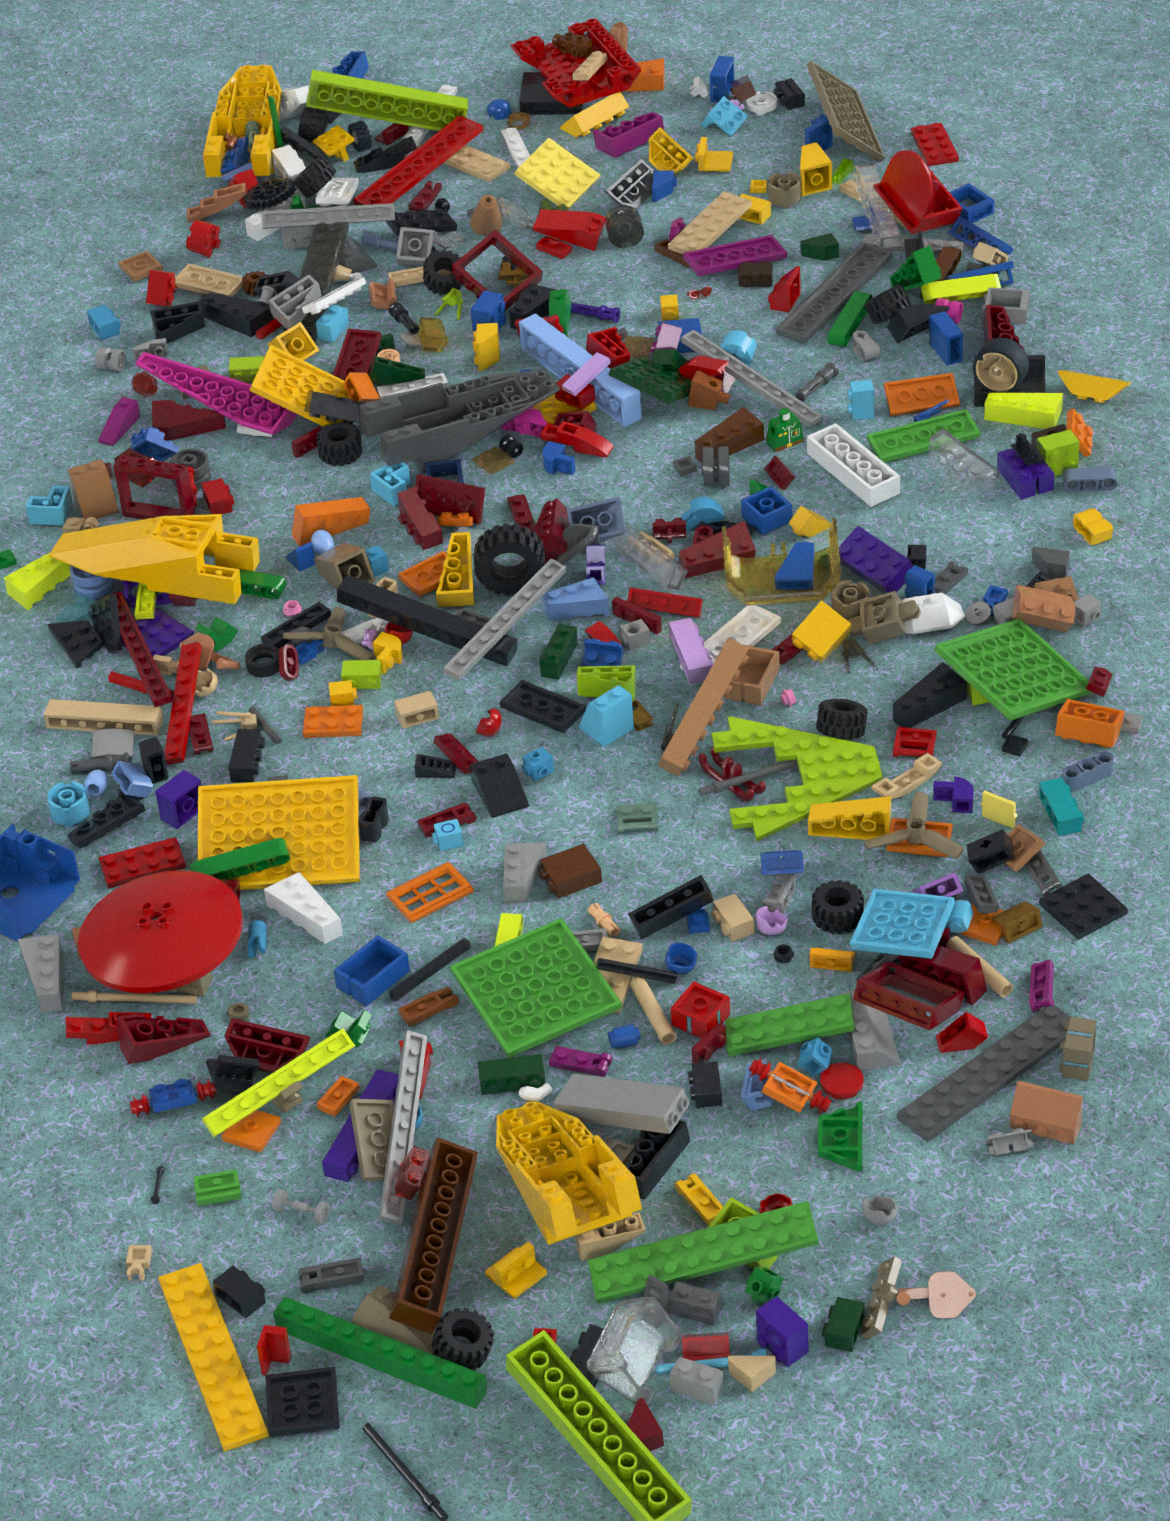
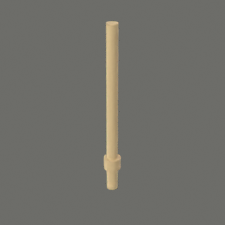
M96 990L72 992V1000L88 1001V1003L114 1001L196 1004L197 996L98 993Z

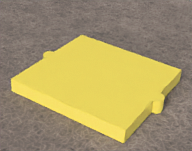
M984 790L982 793V803L980 804L982 806V817L1013 829L1015 827V818L1017 817L1016 802Z

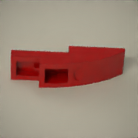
M562 421L560 426L546 424L540 433L541 440L574 446V452L607 458L614 448L611 442L599 434Z
M109 1012L108 1018L65 1017L66 1038L86 1039V1045L119 1041L117 1016L144 1014V1017L151 1018V1013Z

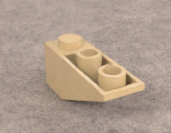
M636 1213L622 1220L575 1236V1245L580 1260L584 1261L608 1255L646 1232L640 1213Z

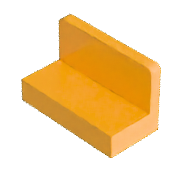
M811 948L809 953L810 968L852 972L855 952Z

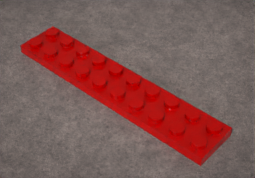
M459 115L353 199L354 205L390 204L395 202L483 132V125Z

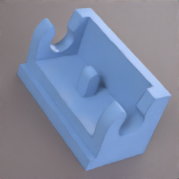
M751 1064L747 1065L741 1093L742 1100L751 1111L772 1106L773 1099L761 1092L768 1080L767 1077L763 1081H759V1076L756 1074L750 1077L752 1073L749 1071Z

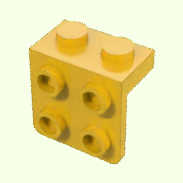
M701 137L700 143H697V152H695V162H698V171H731L733 152L708 151L707 137Z

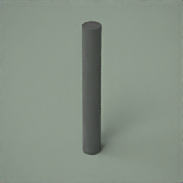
M250 707L248 711L251 714H256L257 723L276 745L281 743L282 739L255 707Z

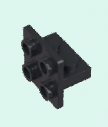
M219 1055L218 1059H207L206 1061L215 1090L222 1093L241 1094L252 1087V1079L260 1066L258 1059Z

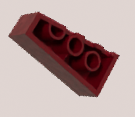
M986 305L983 320L985 344L994 338H1008L1020 345V339L1015 335L1013 325H1010V319L1004 306Z
M558 498L544 504L534 529L538 538L543 542L545 564L550 559H555L565 552L568 543L562 537L563 531L569 527L567 508Z

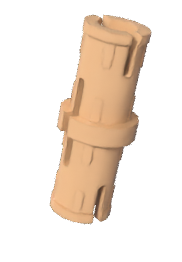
M598 903L590 905L588 913L597 921L596 924L600 928H606V932L611 938L614 935H619L621 929L612 921V916L603 911Z

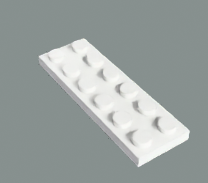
M332 178L318 192L316 204H320L322 207L330 206V204H336L338 207L346 206V204L350 203L359 185V178Z
M750 603L704 642V649L707 648L709 653V661L712 660L714 664L728 638L742 645H756L781 623V617Z

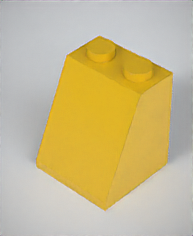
M817 142L804 145L801 148V196L832 189V161Z
M821 600L792 633L793 644L797 648H803L807 651V655L812 660H818L822 663L850 636L851 623Z

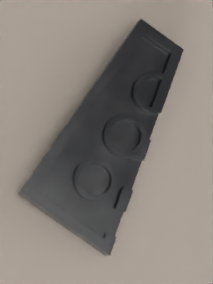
M121 791L118 793L119 797L115 801L111 799L106 803L107 807L104 810H97L90 821H84L68 834L69 841L78 848L85 847L92 841L103 837L106 833L145 811L144 804L130 795H125Z

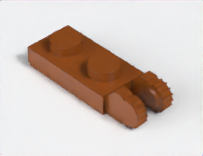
M444 987V989L436 992L433 991L400 1007L398 1012L405 1023L411 1027L445 1009L456 1006L459 998L456 995H452V990L449 987Z

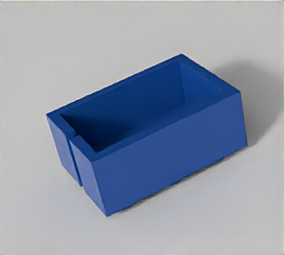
M377 935L334 969L336 988L349 996L352 995L353 999L364 1006H368L410 971L408 953Z

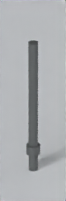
M788 760L728 780H718L712 782L711 785L699 788L698 792L700 796L713 792L715 794L720 793L726 788L798 766L797 761Z

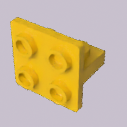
M336 125L313 140V144L330 157L334 154L337 159L340 158L345 162L349 160L345 147L355 140L354 137L339 125Z
M529 1242L520 1248H514L485 1270V1276L513 1299L519 1297L547 1275V1270L536 1262L534 1246Z

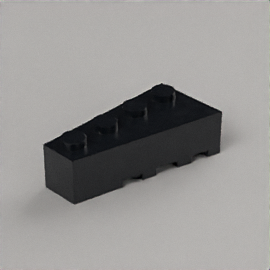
M679 1120L670 1134L641 1130L640 1138L634 1144V1152L630 1154L626 1163L628 1170L635 1176L641 1199L645 1200L689 1144L690 1137L686 1122Z

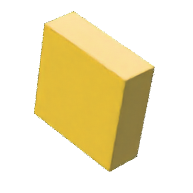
M751 180L750 193H766L767 180Z

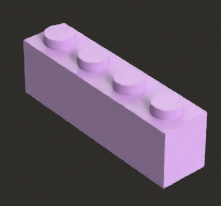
M691 618L669 622L670 639L689 684L704 682L713 666V661H709V653L707 648L704 649L702 636L699 637L697 624L694 625Z

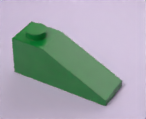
M567 289L550 291L549 317L553 315L558 316L559 324L562 325L564 330L563 334L568 337L572 302Z

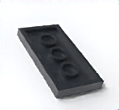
M441 208L416 212H394L395 221H385L396 236L400 235L401 227L434 230V232L457 230L456 222L445 209Z
M521 680L500 701V708L561 733H565L586 711L585 705L524 680Z

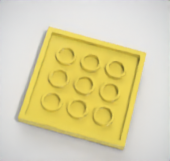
M550 138L514 173V175L557 206L565 204V211H568L600 177L598 172Z

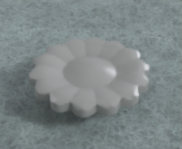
M403 332L400 335L401 340L407 346H420L423 343L422 338L417 334L413 335L410 332Z
M983 601L972 603L965 612L967 621L972 625L985 623L991 615L989 605Z

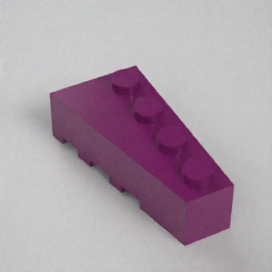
M650 112L634 117V121L620 122L621 125L612 127V125L605 127L606 130L601 132L598 129L594 130L595 148L612 157H619L621 154L632 151L639 145L646 144L659 127L664 130L663 117L655 112Z

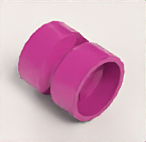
M938 298L935 306H948L950 309L947 314L955 324H959L963 314V303L958 301L950 303L947 299Z

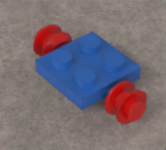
M179 1079L173 1084H158L149 1089L151 1097L149 1102L148 1098L142 1094L141 1099L136 1100L133 1096V1101L129 1103L132 1114H137L138 1118L140 1112H145L146 1115L149 1114V1106L153 1107L154 1113L195 1104L197 1103V1094L202 1102L208 1096L214 1100L213 1095H216L217 1092L213 1082L210 1083L209 1079L206 1084L198 1081L195 1089L191 1079Z

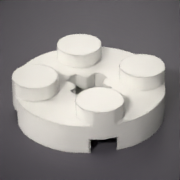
M756 91L757 95L746 99V108L757 115H764L777 108V97L771 92L765 91V94H760V91Z

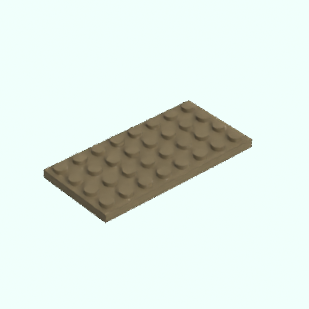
M810 60L807 64L808 73L812 77V82L816 87L815 90L819 95L818 98L822 102V107L825 109V115L829 119L834 135L837 137L841 136L848 144L855 145L859 151L868 153L869 157L873 160L877 159L882 162L885 159V155L858 91Z

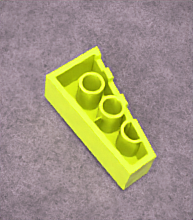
M989 393L985 401L984 420L1041 429L1054 427L1057 425L1062 412L1063 393Z
M49 552L4 577L7 594L25 609L29 610L32 608L33 603L39 602L43 599L45 593L55 589L57 583L63 582L71 575V565L50 557Z

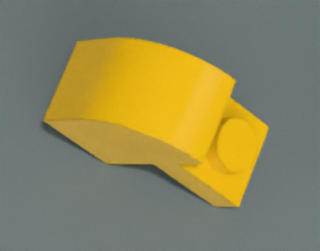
M381 632L373 642L374 657H377V660H381L382 673L385 674L389 668L393 667L394 663L401 665L403 653L401 641L398 637Z

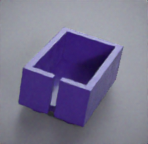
M1013 448L997 453V470L1021 500L1036 495V479H1038V494L1054 490V472L1045 461L1027 466Z

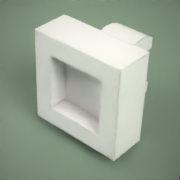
M699 76L694 78V85L689 88L691 90L690 94L693 97L700 95L702 98L708 96L707 86Z

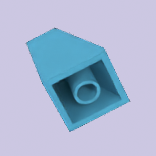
M618 685L591 701L586 708L579 728L604 747L633 730L632 694Z

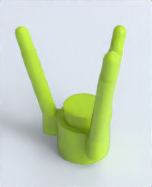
M452 288L442 298L444 303L438 308L435 315H438L447 304L450 306L458 305L457 320H460L461 308L464 302L461 299L462 293L458 289Z

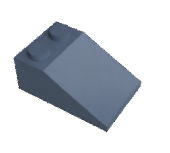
M620 497L567 509L569 526L571 524L597 526L600 543L626 533Z

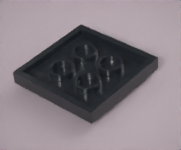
M1089 873L1039 899V905L1078 940L1128 914V908Z
M335 1367L265 1375L269 1437L340 1429Z

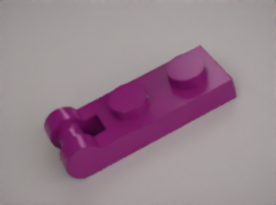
M1051 959L1031 965L1029 1005L1033 1012L1039 1011L1045 1006L1046 1008L1054 1006V964Z
M555 1046L549 1059V1066L605 1077L608 1071L607 1066L611 1065L613 1058L608 1053L600 1055Z

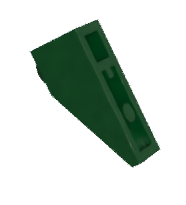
M375 356L369 377L375 385H392L425 379V369Z

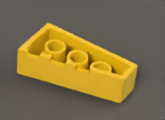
M891 796L812 804L808 817V835L870 840L888 834L891 827Z

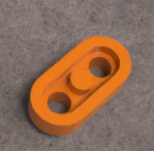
M443 512L441 516H438V524L441 526L473 525V517L469 516V513L452 515L451 512Z

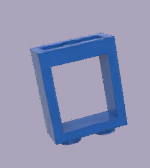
M718 56L709 75L711 102L718 103L723 96L727 99L729 98L731 93L729 88L732 87L731 82L735 81L734 57Z
M970 183L950 192L963 208L959 216L969 222L974 223L994 214V199ZM969 198L976 203L967 208L960 202Z
M801 850L760 852L762 875L804 872L803 852Z

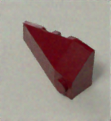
M144 1014L117 1016L120 1050L128 1064L152 1060L208 1038L211 1035L201 1019L177 1017L176 1020L164 1019V1016L158 1015L156 1018H146Z

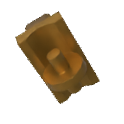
M509 262L501 263L498 280H506V285H512L513 290L523 280L528 278V275L516 266V270H511Z

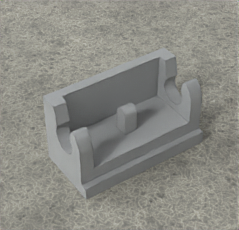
M776 874L775 879H781L784 883L780 881L773 882L768 897L762 902L764 903L762 907L766 906L770 912L778 909L780 913L784 914L796 890L795 875Z

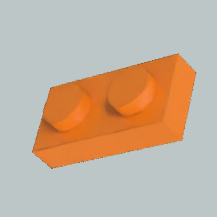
M341 1075L316 1103L317 1109L335 1117L360 1090L359 1083Z

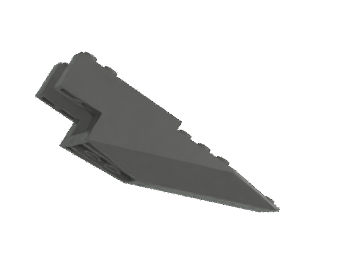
M546 370L485 375L444 388L441 382L359 405L361 429L368 438L380 435L381 457L388 466L412 460L420 472L424 474L426 473L425 463L451 459L560 391V388Z

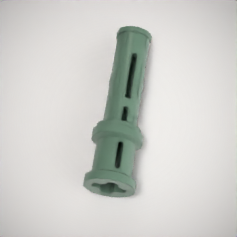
M249 121L245 125L250 151L252 150L254 136L260 135L259 124L255 121Z

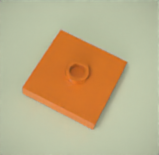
M973 904L972 909L974 913L968 930L959 934L996 946L1003 934L1001 926L994 923L992 917L1003 912V910L998 909V913L982 914L977 912Z
M256 1110L225 1130L222 1134V1141L261 1153L280 1125L281 1119L278 1116Z

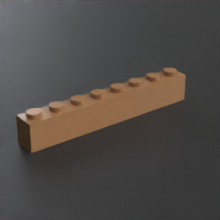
M730 638L727 639L659 761V767L678 777L682 771L686 772L691 763L688 760L689 757L695 756L699 749L698 741L703 742L708 732L705 730L707 725L711 727L716 718L713 715L716 710L720 711L724 704L722 698L724 695L728 697L733 687L730 685L732 680L737 681L741 673L738 669L740 666L744 667L747 663L749 656L746 654L749 648Z

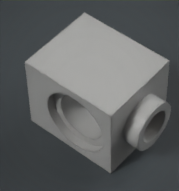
M642 619L621 626L620 641L630 651L650 644V630Z

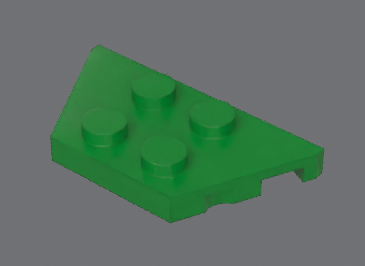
M857 1102L856 1107L845 1110L841 1108L833 1113H827L818 1117L819 1157L862 1172L863 1102Z

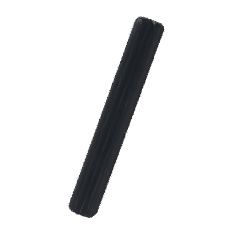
M598 958L596 963L598 970L675 984L677 981V973L603 958Z

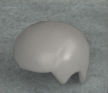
M874 1195L871 1201H868L867 1198L863 1199V1214L867 1221L874 1225L888 1224L898 1214V1206L894 1199L879 1197L878 1195Z

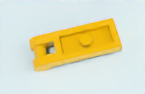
M695 1173L688 1175L687 1179L683 1181L678 1180L674 1183L676 1191L687 1200L703 1221L710 1225L723 1208V1205Z

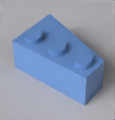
M594 577L551 590L542 596L543 611L550 621L574 619L575 616L585 615L586 618H589L596 614L610 616L608 598Z

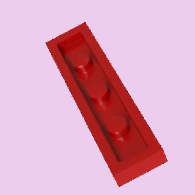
M632 587L629 588L627 599L628 602L643 609L697 618L701 616L703 599Z

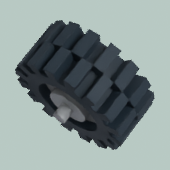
M362 120L351 123L347 128L349 131L347 133L354 137L355 140L351 145L358 152L372 146L370 130H368V126Z

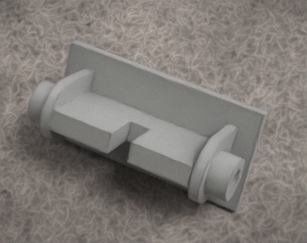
M1017 1128L1007 1134L1002 1132L991 1134L985 1143L986 1146L991 1145L988 1146L989 1155L996 1157L1010 1154V1145H1012L1014 1153L1029 1151L1030 1148H1033L1032 1139H1028L1031 1129Z

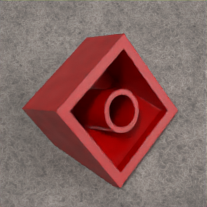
M796 266L782 276L779 282L775 284L772 293H769L768 303H770L771 310L790 313L801 295L800 266Z

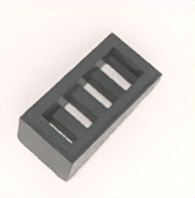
M650 1274L646 1282L642 1315L656 1324H661L670 1315L668 1285Z

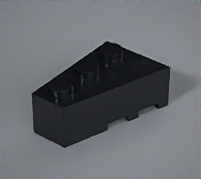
M530 284L509 311L510 328L517 329L514 324L517 319H525L534 314L541 318L549 316L550 291L557 289Z
M200 301L150 310L156 340L166 338L167 344L205 327Z

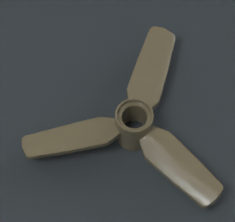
M337 606L334 607L327 624H325L324 631L283 633V638L322 639L324 646L329 648L338 647L358 660H371L373 656L350 638L340 635L346 612Z
M920 791L915 792L910 817L907 821V829L897 830L864 842V847L869 850L907 839L911 844L923 843L954 859L960 857L963 852V847L934 830L925 829L928 795Z

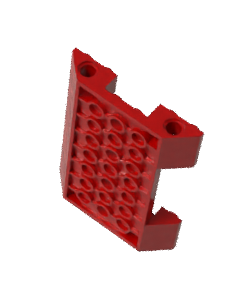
M596 18L588 19L582 23H575L568 27V32L591 39L592 53L596 51L607 53L608 60L589 80H573L572 74L590 55L574 57L568 52L564 54L561 52L560 47L554 46L553 43L545 45L539 36H532L527 40H520L510 44L511 49L522 61L538 69L547 81L542 82V85L548 93L568 107H574L628 90L641 72V67Z

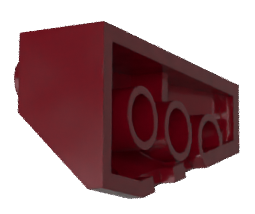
M171 400L152 401V427L165 433L164 440H176L225 429L226 422L225 416L214 410L206 408L196 409L188 404L183 406L175 404V401Z

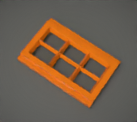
M446 862L386 892V896L407 920L413 923L473 893L474 889L451 863ZM448 873L453 877L441 884L435 881ZM430 882L435 886L421 894L417 890ZM455 882L460 885V887L448 893L443 890V888ZM412 891L417 895L405 902L399 899ZM437 891L442 893V896L430 902L425 899V897ZM419 900L424 903V905L412 911L407 908V906Z

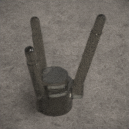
M850 638L844 642V652L842 655L845 660L847 674L851 673L849 657L857 658L859 655L875 670L879 669L865 654L855 639Z
M679 704L675 705L670 724L666 725L664 738L660 746L663 752L674 735L672 730Z

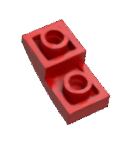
M601 621L584 630L589 639L594 638L603 642L616 641L622 645L616 635Z

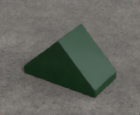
M676 349L654 350L651 359L652 364L663 365L664 369L679 373V376L683 377L678 368L687 360Z

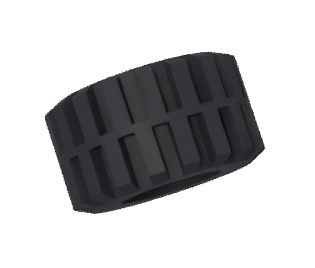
M305 106L299 122L298 135L305 140L313 142L318 136L324 134L328 125L330 111Z
M321 156L295 178L294 185L306 198H309L322 189L335 176L336 170L324 156Z
M442 249V252L437 250L435 254L431 253L429 257H426L423 264V280L429 291L432 290V293H439V296H442L445 293L447 295L452 288L461 289V286L464 284L457 281L452 273L447 276L436 273L440 270L452 272V265L460 259L459 254H453L451 250L446 252V249Z
M896 285L872 298L864 306L873 323L880 324L893 317L897 309L902 306L906 308L912 302L903 285Z
M347 422L331 423V425L321 428L320 432L317 433L318 454L322 462H326L328 465L332 464V466H344V464H351V461L355 462L357 458H360L362 454L361 435L355 425H350Z
M828 699L822 701L818 707L816 729L821 734L842 740L860 738L865 734L868 709L858 702L847 699Z
M832 880L828 881L827 884L822 883L821 887L815 889V892L812 894V920L818 928L821 927L824 932L828 930L831 934H834V932L843 934L844 931L849 933L852 928H857L864 912V896L861 889H857V885H851L848 881L842 882V880H837L833 882Z
M455 1308L453 1312H446L445 1316L440 1318L433 1336V1354L475 1371L477 1366L480 1368L484 1361H486L492 1347L494 1330L491 1329V1323L485 1321L486 1317L484 1315L479 1316L477 1311L471 1312L469 1308H464L462 1311L459 1308ZM454 1336L465 1337L472 1344L460 1343Z

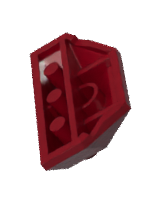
M234 1018L231 1019L224 1035L234 1057L258 1059L260 1063L258 1070L274 1073L305 1053L311 1039L310 1036Z

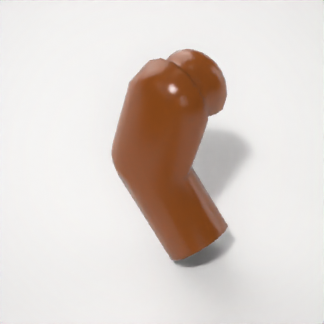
M230 133L225 134L223 138L224 141H227L225 148L229 151L237 143V137Z

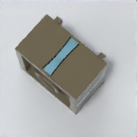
M1071 1016L1070 1021L1065 1022L1064 1030H1067L1065 1042L1061 1041L1060 1049L1063 1050V1063L1059 1065L1062 1077L1089 1080L1095 1052L1097 1020Z

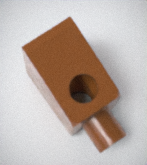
M697 371L691 383L688 406L716 410L719 402L729 403L731 394L722 392V381Z

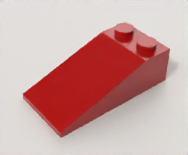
M541 209L532 230L595 251L607 217L592 212Z

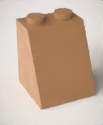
M102 459L68 469L74 503L82 518L85 520L89 517L98 519L119 512L108 470Z

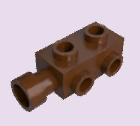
M572 32L564 35L555 34L553 36V45L560 47L561 52L564 54L568 52L574 57H584L585 55H590L593 51L591 39L573 34Z

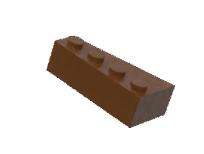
M742 407L694 441L695 458L702 463L703 447H713L714 456L718 458L719 446H728L730 456L764 441V423L745 407Z

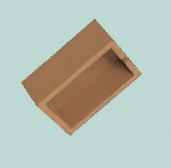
M744 645L749 648L746 654L749 656V659L744 667L740 666L738 669L741 673L736 682L732 680L730 685L733 687L728 697L724 695V698L740 702L744 699L745 703L761 706L780 669L779 651Z

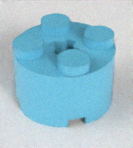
M740 330L730 331L724 336L720 348L749 366L757 348L756 341L753 338L750 339L746 332Z
M70 781L71 784L58 783L48 791L47 802L52 820L67 828L74 827L90 815L85 787L78 782Z

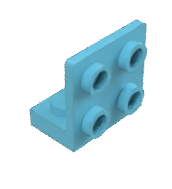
M723 96L706 116L701 126L707 128L709 124L712 126L715 123L729 136H732L747 119L748 115Z

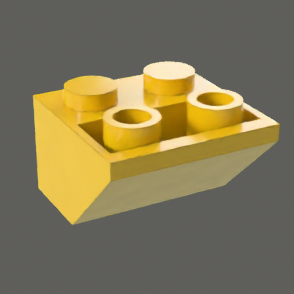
M498 323L477 324V330L473 331V351H475L474 364L478 365V372L500 361Z

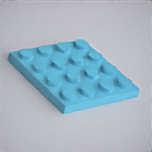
M873 889L850 941V948L853 950L932 959L954 907V897Z

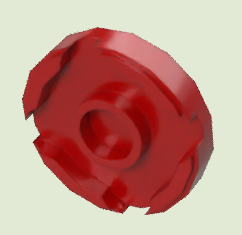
M835 1063L829 1065L828 1069L821 1073L820 1086L826 1095L828 1093L834 1099L846 1100L853 1098L857 1095V1092L863 1089L864 1076L855 1065Z

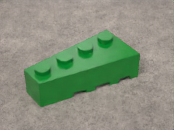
M931 246L914 251L911 257H908L906 262L900 265V269L896 270L889 277L892 287L903 285L906 291L942 278L941 269L936 263Z

